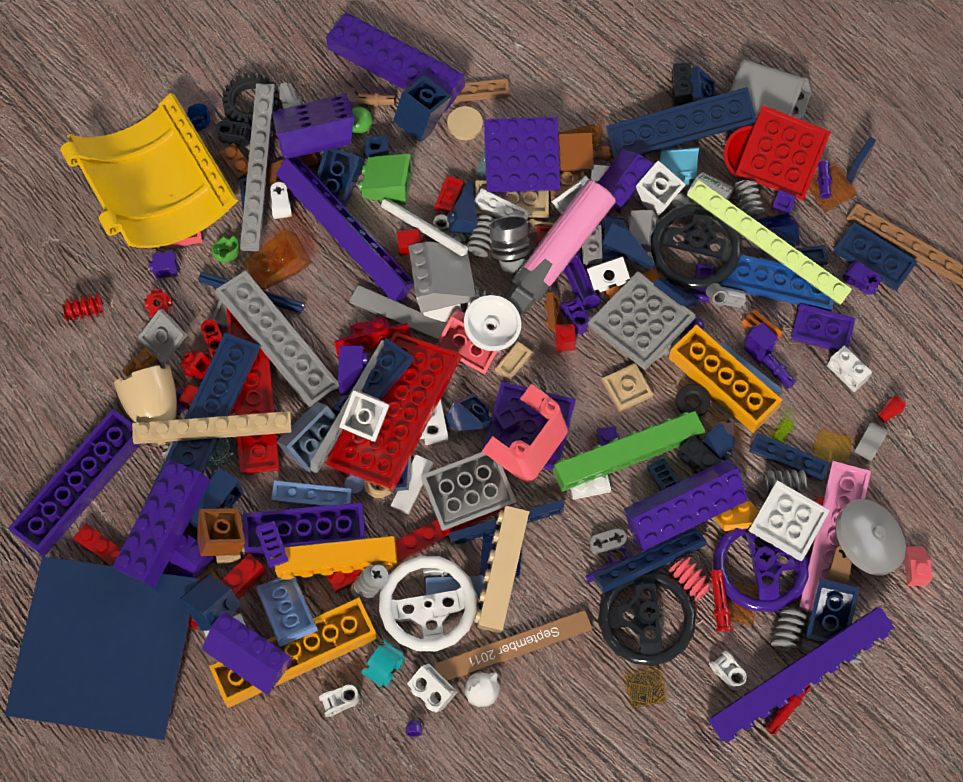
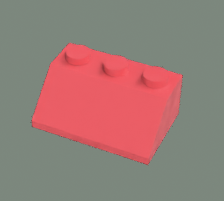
M456 309L436 346L460 353L462 356L461 362L485 375L498 351H487L473 344L464 329L465 313Z

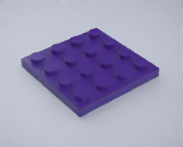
M557 117L484 119L487 192L560 191Z
M501 381L492 413L493 422L489 425L483 449L492 436L508 448L515 441H523L530 446L546 425L548 419L520 400L528 389L527 387ZM544 392L558 403L569 429L576 399ZM512 405L521 423L504 432L495 419L494 414ZM567 434L542 469L553 471L555 463L561 459Z

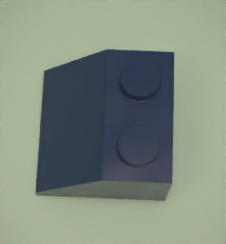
M210 574L206 575L180 598L201 631H209L223 611L231 615L241 606L233 591Z

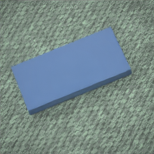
M295 576L292 579L286 580L276 578L256 587L280 647L318 631Z

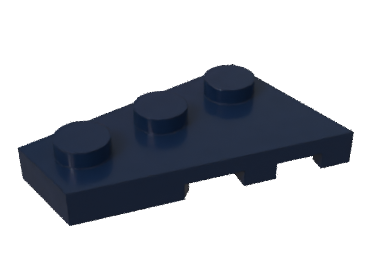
M387 338L384 340L382 352L378 354L376 358L377 363L374 369L371 370L362 390L365 394L379 400L387 394L415 360L412 355Z

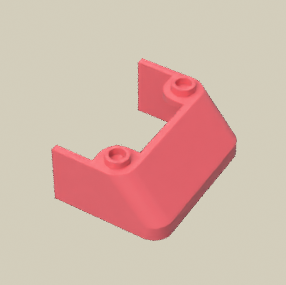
M533 384L529 386L520 400L548 419V422L533 443L529 446L523 441H515L508 448L492 436L482 450L483 453L526 483L532 482L538 476L568 432L558 403Z

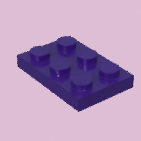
M800 304L791 340L838 352L843 346L849 348L855 318Z

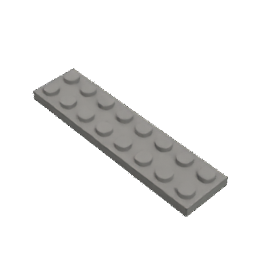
M247 271L242 272L215 290V294L253 340L260 345L262 351L309 408L339 388L335 377Z

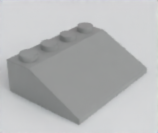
M423 242L409 246L416 299L421 313L476 300L468 251L466 255L460 256L441 243Z
M483 452L421 475L422 483L442 531L516 503L503 467Z

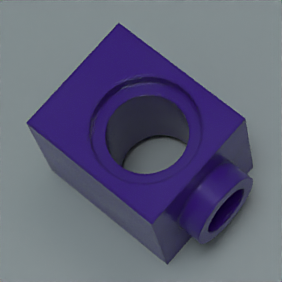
M174 251L152 254L149 268L150 272L154 273L156 279L178 276L177 258Z

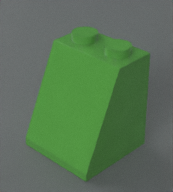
M411 154L368 157L367 164L363 165L362 170L364 180H360L359 191H362L363 198L380 201L388 198L395 203L406 204L412 174Z

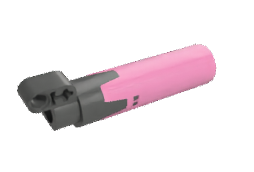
M587 180L512 278L511 283L513 285L503 298L515 306L519 315H525L534 302L539 303L615 204V197L600 184L593 180Z

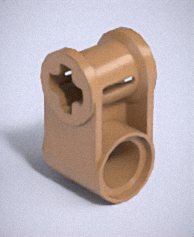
M839 545L833 553L827 573V580L847 585L852 562L847 556L845 558L842 557L841 551L843 549Z

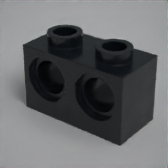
M673 63L671 72L673 106L692 102L691 63Z

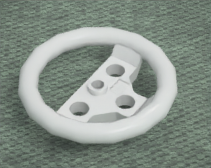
M418 556L402 562L389 574L388 582L380 591L379 613L385 629L399 644L416 651H439L455 645L470 630L477 613V593L471 578L456 563L440 556ZM421 568H437L447 572L461 586V588L454 591L392 600V594L397 583L408 573ZM451 598L454 604L451 607H445L442 603L443 600ZM406 605H412L414 611L411 614H405L403 608ZM465 609L459 624L449 634L444 635L442 624L449 614ZM411 620L422 628L424 639L407 634L396 621L404 622ZM429 621H435L438 626L434 630H429L426 624Z

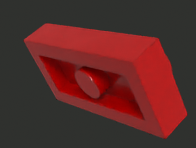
M446 176L434 206L435 210L444 213L452 211L464 186L463 180Z

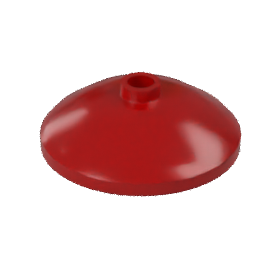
M745 126L734 131L724 146L723 156L728 170L742 180L748 179L735 175L753 126Z

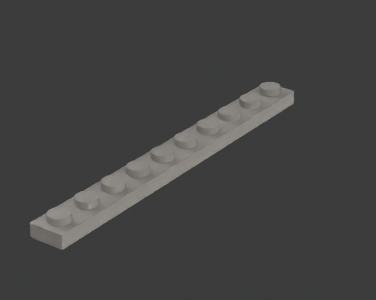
M256 84L240 243L241 251H260L275 93L274 84Z

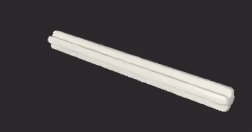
M390 199L382 200L381 207L414 228L419 229V231L458 255L464 256L467 254V246Z

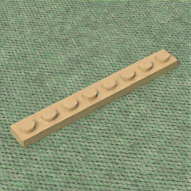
M290 411L132 423L134 444L292 432Z

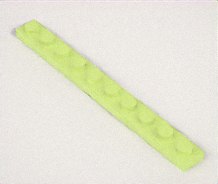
M698 180L687 196L839 305H841L852 290Z

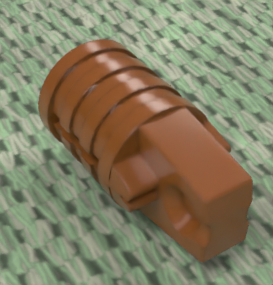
M145 347L122 369V372L127 377L132 375L133 372L148 368L157 359Z

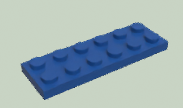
M741 255L734 273L721 283V287L744 291L751 295L796 305L804 304L827 311H832L834 300L782 263Z

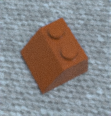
M239 508L199 509L197 541L200 556L240 555L245 544Z

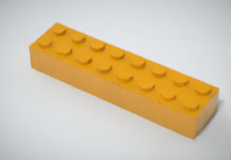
M360 598L313 618L318 629L316 632L281 647L276 636L267 639V641L288 654L292 660L291 665L275 686L377 639L376 632ZM220 662L209 666L228 708L262 693L258 688Z

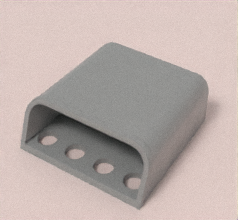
M748 60L741 62L729 91L748 87L756 119L761 106L764 105L802 120L812 95L808 78L799 77ZM800 93L804 97L802 100H798ZM794 108L798 110V113L795 115L792 114Z

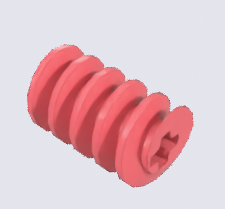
M691 557L683 558L673 565L669 572L675 571L673 576L675 578L680 577L678 582L680 584L686 583L684 589H691L690 596L697 594L694 599L696 602L710 590L712 582H704L707 576H699L702 571L701 569L694 571L696 563L688 564Z

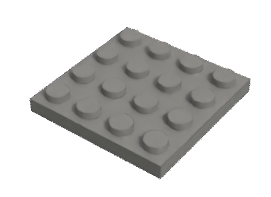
M637 272L588 322V327L646 370L695 319V314L685 306L679 305L655 287L653 282Z

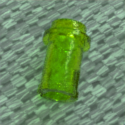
M788 419L780 421V426L772 436V439L783 443L790 431L794 430V423Z

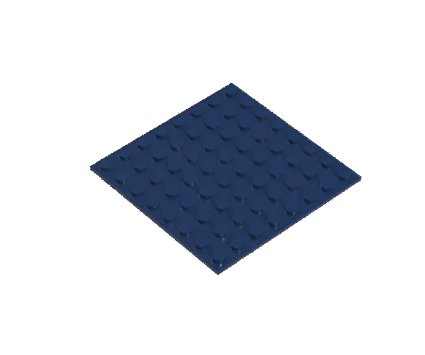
M42 556L5 716L165 740L191 616L180 598L198 583V579L162 574L156 587L153 588L119 572L112 566Z

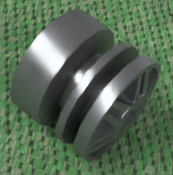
M511 216L490 222L489 233L490 238L493 240L491 247L494 258L514 260L530 254L531 247L529 244L530 239L527 237L529 233L527 219Z

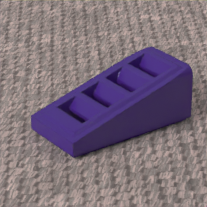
M275 521L256 527L269 568L289 562ZM273 538H276V539H277V540H275V541H272V542H269V543H266V544H265V541H267V540H270V539H273ZM278 545H279V547H280V548H277V549H274V550H271V551H268V550H267V549L273 548V547L278 546ZM282 553V556L274 559L270 558V556Z

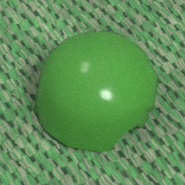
M353 108L354 123L352 132L363 134L373 124L372 115L366 108Z
M223 236L212 245V256L223 263L234 261L240 252L239 240L235 236H232L230 239Z

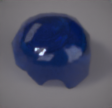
M198 103L188 107L187 116L196 131L205 130L211 123L208 107Z

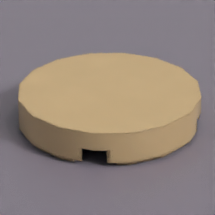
M458 107L448 116V131L458 140H472L482 131V116L472 107Z

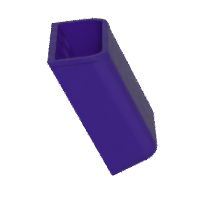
M347 93L277 110L272 113L280 149L285 159L349 146L351 143L354 114Z

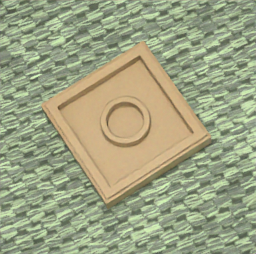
M636 363L611 373L601 380L619 412L653 397V392Z

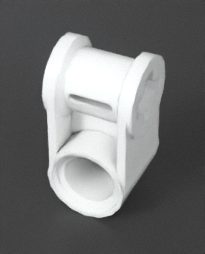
M276 182L270 189L273 218L292 217L287 187L282 182Z
M724 650L722 656L714 662L711 661L709 666L731 690L738 691L743 688L746 682V673L737 664L732 655ZM739 676L742 682L735 683L731 677Z
M345 685L320 695L319 700L322 701L326 711L325 717L336 715L343 710L357 705L360 700V694L356 687ZM352 691L355 693L352 700L345 699L347 692Z

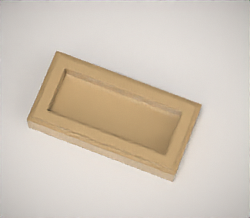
M517 341L495 368V372L510 382L532 356L533 351Z

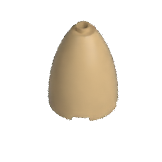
M160 365L142 369L127 376L126 380L119 378L114 381L119 400L133 423L176 420V390L169 365L165 366V369H161ZM158 442L157 444L158 446H162L168 444L169 442Z

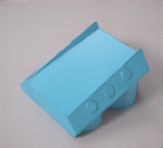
M699 147L661 149L660 163L682 182L689 185L693 179H696Z

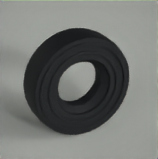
M685 385L677 393L676 407L681 414L695 411L699 418L709 409L710 395L701 385ZM689 395L698 396L700 405L694 408L686 404V397Z

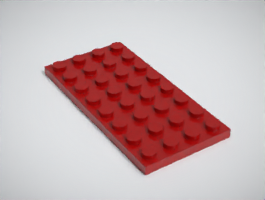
M394 332L390 341L412 355L415 360L381 399V401L390 406L376 442L343 429L325 463L330 468L394 491L462 358L460 353L398 332Z

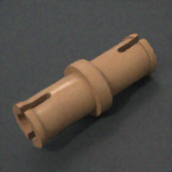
M374 92V94H358V105H374V107H378V105L394 106V94H378V92Z

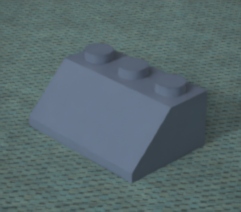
M316 402L291 426L292 432L284 433L276 442L292 460L309 473L311 471V461L337 417L327 405Z

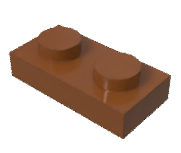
M233 143L219 151V156L238 181L241 178H246L248 161Z
M553 292L546 293V301L544 302L548 317L546 318V325L548 329L555 332V325H562L560 298Z

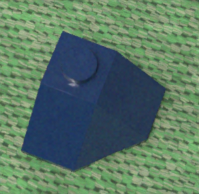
M475 393L455 401L444 418L452 428L458 431L482 429L493 422L492 417L488 416L489 406Z
M733 418L728 419L727 424L724 421L719 423L706 434L703 443L721 461L729 460L733 455L735 420Z

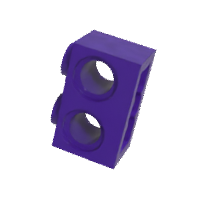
M763 322L758 326H752L748 330V336L744 340L745 345L743 348L758 364H761L768 354L773 353L778 337Z

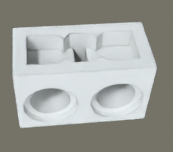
M845 346L831 357L827 365L853 392L866 383L872 373Z
M441 400L420 440L424 439L425 445L448 441ZM430 429H436L437 433L430 434L428 433V431Z
M430 664L422 666L407 683L411 688V692L415 696L420 697L429 710L435 712L443 710L458 693ZM422 678H424L427 682L426 687H424L421 683ZM436 692L440 693L441 701L436 699Z

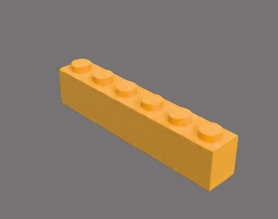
M390 536L286 547L284 549L289 562L275 566V572L278 578L286 580L292 579L293 576L311 577L313 574L320 573L322 575H331L333 572L339 571L351 573L353 570L358 569L364 571L367 566L377 564L390 569L398 565L395 538ZM282 553L276 554L275 558L282 556Z

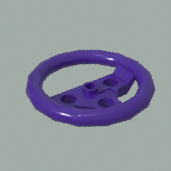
M735 528L734 530L727 531L720 538L713 553V570H723L725 593L734 603L751 611L773 612L788 607L802 595L809 578V559L807 554L802 561H799L749 531L750 528ZM742 535L747 537L758 589V599L741 593L730 582L725 570L727 551L730 545ZM759 539L763 541L764 546L757 547L754 544V540ZM778 556H784V557H786L788 563H786V564L780 563V562L778 561L777 557H778ZM786 570L797 571V577L792 587L779 597V576ZM762 577H769L772 580V584H764Z

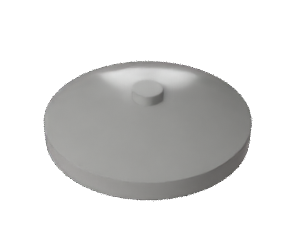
M858 499L848 503L840 510L836 519V534L841 548L853 564L869 574L878 576L887 575L901 566L906 554L905 538L895 518L884 507L870 500Z

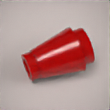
M898 395L890 397L877 416L885 423L887 420L903 412L906 404Z

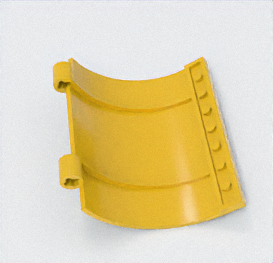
M169 93L158 104L159 107L153 113L129 128L97 137H81L69 134L67 137L70 142L63 144L60 148L69 166H80L101 203L104 212L100 214L98 219L106 234L112 236L121 232L128 246L161 247L189 238L212 225L238 202L237 197L178 99L172 93Z

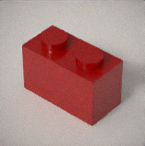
M249 553L221 582L229 587L239 600L266 571L264 566Z

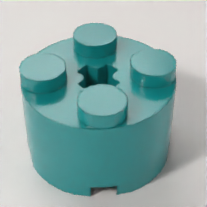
M383 640L382 644L377 647L367 662L366 669L368 670L363 669L361 674L378 686L382 687L384 685L387 687L393 679L394 674L392 672L394 669H400L406 657L403 656L404 653Z

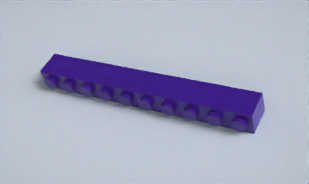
M299 157L285 159L276 172L280 181L292 191V194L327 229V232L334 236L339 245L347 250L351 258L360 264L363 271L373 278L375 284L386 292L388 298L393 301L404 299L413 288L414 280Z
M881 606L876 607L708 718L707 721L720 741L726 740L729 742L738 736L736 732L742 728L746 731L754 726L753 721L757 718L764 719L772 713V708L776 706L781 708L789 702L788 698L792 695L797 697L806 691L805 687L810 683L815 685L822 681V675L828 671L830 674L841 668L839 664L846 660L848 663L857 657L856 653L861 649L866 651L875 645L873 642L878 638L883 640L891 635L890 630L895 627Z

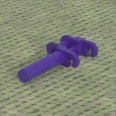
M624 545L621 546L625 557L619 561H614L608 553L607 558L610 563L585 576L588 583L593 581L594 574L631 558Z

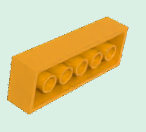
M698 325L694 326L671 348L669 359L693 381L704 387L711 397L753 434L779 409L782 399Z

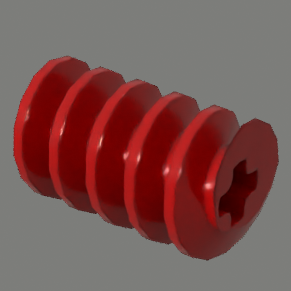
M98 292L95 293V298L88 294L87 300H85L83 295L80 296V301L73 297L72 303L66 298L65 304L62 305L66 322L70 321V317L76 321L78 315L81 319H84L85 313L89 318L92 317L93 312L96 316H99L100 310L105 315L102 298Z

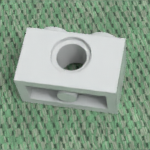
M623 256L587 268L594 290L598 289L599 292L610 289L609 285L615 283L617 286L626 284L627 279H630ZM612 270L615 276L613 279L607 280L603 276L604 272Z

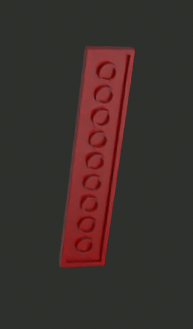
M226 307L228 334L257 344ZM260 349L235 403V415L275 413L270 359L262 349ZM277 434L237 436L241 475L280 470L278 443L276 442Z

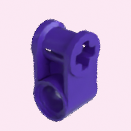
M853 261L843 274V279L846 283L868 295L877 292L881 277L877 272L872 271L858 261Z
M576 296L572 301L560 303L564 317L569 324H574L575 333L584 334L588 330L589 317L580 298ZM582 321V322H584V323H583V324H577L576 322Z

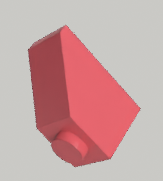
M906 546L904 561L907 586H927L932 580L931 560L924 546Z

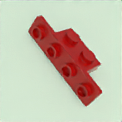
M383 317L349 325L352 336L337 339L334 343L337 356L339 357L340 346H363V350L367 351L376 349L381 340L384 341L385 338L391 340L394 332L410 337L411 335L408 323L389 327L387 318Z

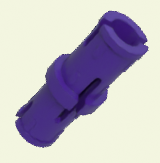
M820 161L818 163L819 177H817V182L820 188L819 196L823 199L832 196L830 184L832 176H830V163L828 161Z
M771 353L762 360L773 372L772 375L775 378L777 377L787 389L797 382L786 371V367L781 365Z

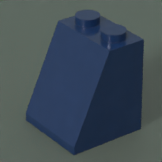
M423 75L402 92L393 122L421 143L433 132L452 96Z

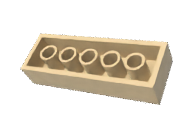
M505 506L504 510H500L496 524L500 526L499 530H495L492 544H495L494 550L491 549L487 563L491 564L490 570L487 569L485 571L483 583H486V588L482 589L478 602L482 603L481 609H477L474 622L477 623L476 628L497 633L503 631L529 511Z

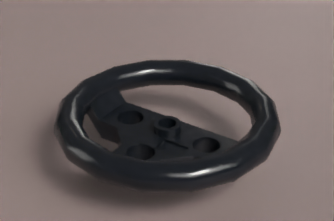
M687 204L672 209L659 220L651 236V255L656 268L668 281L685 289L704 290L711 284H721L734 273L741 258L742 240L736 230L699 204ZM694 215L693 222L683 228L669 227L677 219ZM712 220L717 221L726 230L730 242L716 236L711 228ZM703 222L706 228L700 230L696 227V224ZM676 235H681L684 238V240L682 242H676L674 241L673 237ZM718 244L720 246V250L713 251L711 250L710 245ZM662 247H671L722 259L726 263L713 275L704 278H688L675 272L666 263Z
M650 571L605 592L600 601L598 623L603 639L616 655L632 664L654 666L672 661L686 650L695 633L696 612L691 596L677 580L662 572ZM634 584L635 597L630 603L612 608L618 594ZM656 584L665 587L679 600L684 613L683 630L677 641L661 651L660 611L657 603ZM642 591H649L652 597L649 600H645L641 597L640 593ZM629 611L633 614L634 618L626 621L622 614ZM622 627H629L640 636L641 652H636L623 645L613 630ZM646 630H653L656 637L648 639L645 637L644 632Z

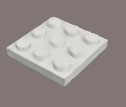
M776 481L749 531L802 561L830 510L783 483Z

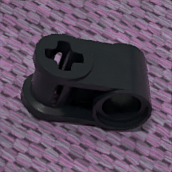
M222 120L217 124V134L221 142L234 143L239 146L249 145V135L252 131L250 124Z

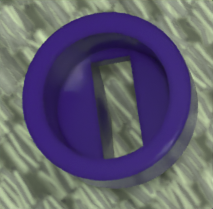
M417 720L409 721L406 726V735L409 737L421 736V723Z

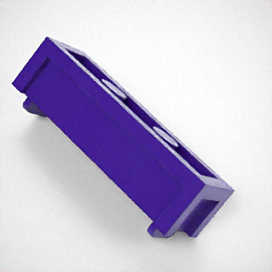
M577 252L564 269V272L575 297L578 296L584 309L588 310L599 306L600 298L596 295L580 260V253Z

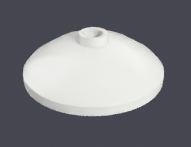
M487 295L476 299L469 305L464 316V329L470 341L477 347L487 351H500L511 346L518 338L521 330V318L519 312L510 301L500 296ZM491 325L493 330H489L487 326Z

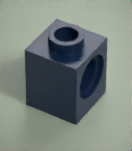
M387 135L365 137L366 144L362 145L363 155H367V158L389 155Z

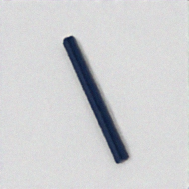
M201 272L198 277L200 283L216 288L230 281L205 272ZM263 290L274 305L299 313L303 312L304 302Z

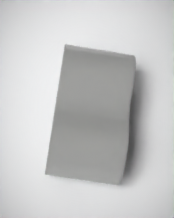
M871 422L854 452L872 461L888 430Z

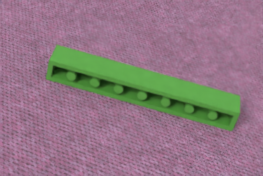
M695 411L691 413L684 412L676 419L672 420L669 418L662 421L660 425H650L639 433L635 431L629 433L623 439H613L607 445H597L589 452L584 453L582 451L575 454L573 458L560 459L555 463L552 472L563 492L598 477L608 475L681 447L693 435L698 440L702 439L705 429Z

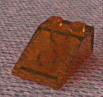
M283 229L263 245L260 251H256L243 263L252 279L262 290H265L299 274L312 261L298 236L287 229Z

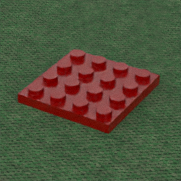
M762 105L735 175L755 181L776 191L781 190L804 201L831 131Z

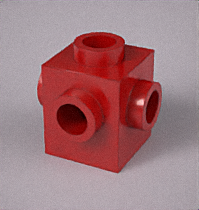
M156 289L151 290V294H147V298L144 299L145 309L149 310L150 317H154L159 309H163L168 315L171 314L170 307L173 304L172 297L168 295V292ZM157 299L161 302L160 306L156 304Z
M191 350L183 356L180 365L184 368L183 372L188 377L203 379L211 361L203 351Z

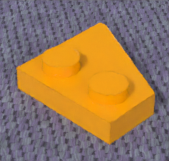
M748 499V501L715 516L714 520L724 531L734 530L735 528L747 529L750 528L749 525L753 524L759 510Z

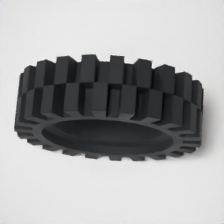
M245 73L243 79L238 75L236 76V82L232 79L230 80L231 86L228 84L225 86L226 91L223 90L222 102L226 116L230 121L244 122L252 126L253 113L249 114L239 111L234 105L236 97L244 90L256 89V84L274 83L270 82L267 77L263 79L261 74L256 78L255 73H251V77H248V74ZM276 87L274 93L273 112L279 109V98Z

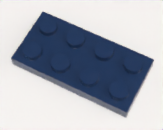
M855 222L833 251L850 263L858 261L872 271L877 272L881 277L880 282L896 292L918 262Z

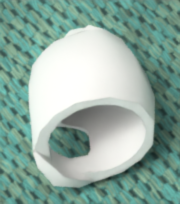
M475 673L468 678L464 692L470 704L477 707H487L496 701L500 692L497 673Z

